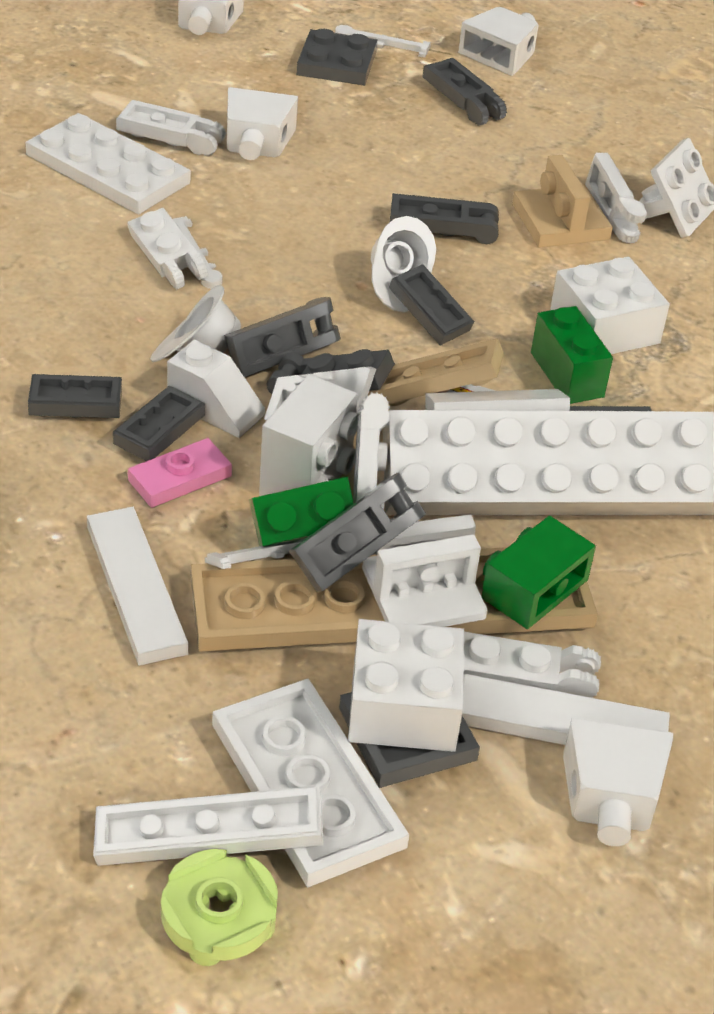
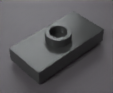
M423 264L392 278L389 289L440 346L471 330L475 321Z
M32 374L28 398V414L73 418H120L122 377Z
M168 386L113 431V444L145 461L154 459L205 416V403Z

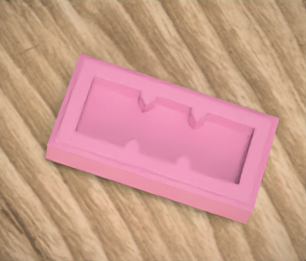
M209 438L128 468V481L151 508L232 476L231 462Z

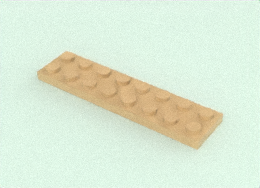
M507 547L480 550L475 581L480 595H482L484 584L483 568L486 561L494 552L498 550L502 552ZM295 559L245 561L231 564V568L221 569L208 563L191 564V587L199 651L356 642L359 619L385 620L362 569L363 562L320 592H316ZM585 582L528 630L485 600L483 601L487 607V615L484 620L447 627L462 628L464 632L476 634L595 627L598 613L588 582Z

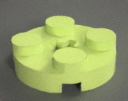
M225 849L199 851L181 860L168 875V884L162 891L161 920L163 927L171 941L181 950L188 952L190 958L199 965L212 966L220 961L243 957L259 948L275 932L278 898L277 885L268 869L253 857L245 854L244 861L237 857H227V850ZM217 896L222 902L229 900L234 902L229 906V910L224 912H215L209 909V898Z

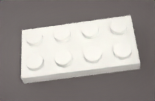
M80 113L70 116L65 121L25 142L27 156L138 215L190 184L191 181L190 169Z
M309 678L213 711L212 726L251 792L320 786L323 845L285 849L307 888L408 847L409 833L350 742H348L347 737Z

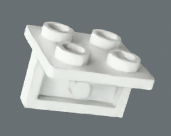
M686 138L681 140L651 170V175L656 184L643 190V197L639 200V202L644 204L645 210L648 212L646 219L669 212L681 238L690 236L714 210V185L709 181L704 170L700 153L694 148L691 139Z
M474 534L378 550L377 556L368 557L363 561L362 569L383 618L387 622L447 627L486 618L487 607L475 584L481 547Z

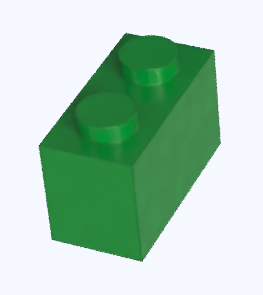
M577 306L538 312L531 354L554 388L570 398V404L604 398L613 356Z
M348 477L249 499L259 546L309 536L354 504Z
M549 515L535 527L524 529L517 540L502 552L498 550L488 558L483 568L485 578L481 597L528 630L588 581L596 545Z

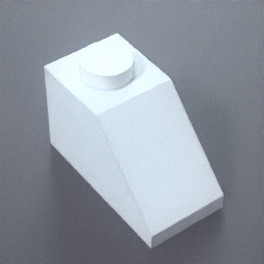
M194 339L167 361V387L171 386L205 403V416L201 420L240 438L265 416V407L230 356Z

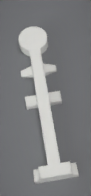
M339 25L335 28V33L346 35L363 34L368 38L378 39V48H383L386 45L419 52V57L424 58L431 47L430 42L427 41L419 43L354 30L348 25Z
M187 216L174 218L173 221L198 251L207 267L208 277L201 279V284L209 289L222 285L221 272L213 270L216 268V265L208 263L205 256H208L207 249L199 248L187 228L192 227L191 219H188Z
M304 539L220 554L217 552L208 553L207 557H205V562L221 569L231 568V564L267 557L283 558L285 557L284 554H289V550Z

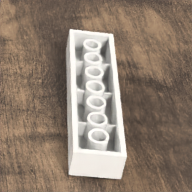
M389 410L390 420L383 429V442L387 443V462L384 480L396 473H400L407 484L404 490L412 502L418 501L426 512L425 515H714V412ZM387 500L385 502V513L387 515H396L397 513Z

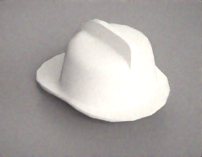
M404 216L393 219L384 227L380 237L372 247L371 281L375 293L384 305L394 311L408 312L409 310L389 289L392 278L422 264L432 273L435 262L436 244L434 236L428 226L418 218Z
M223 286L213 287L201 298L187 318L152 353L150 359L153 363L169 356L175 350L179 352L194 339L222 353L227 350L228 347L224 335L241 329V323L222 301L224 295Z

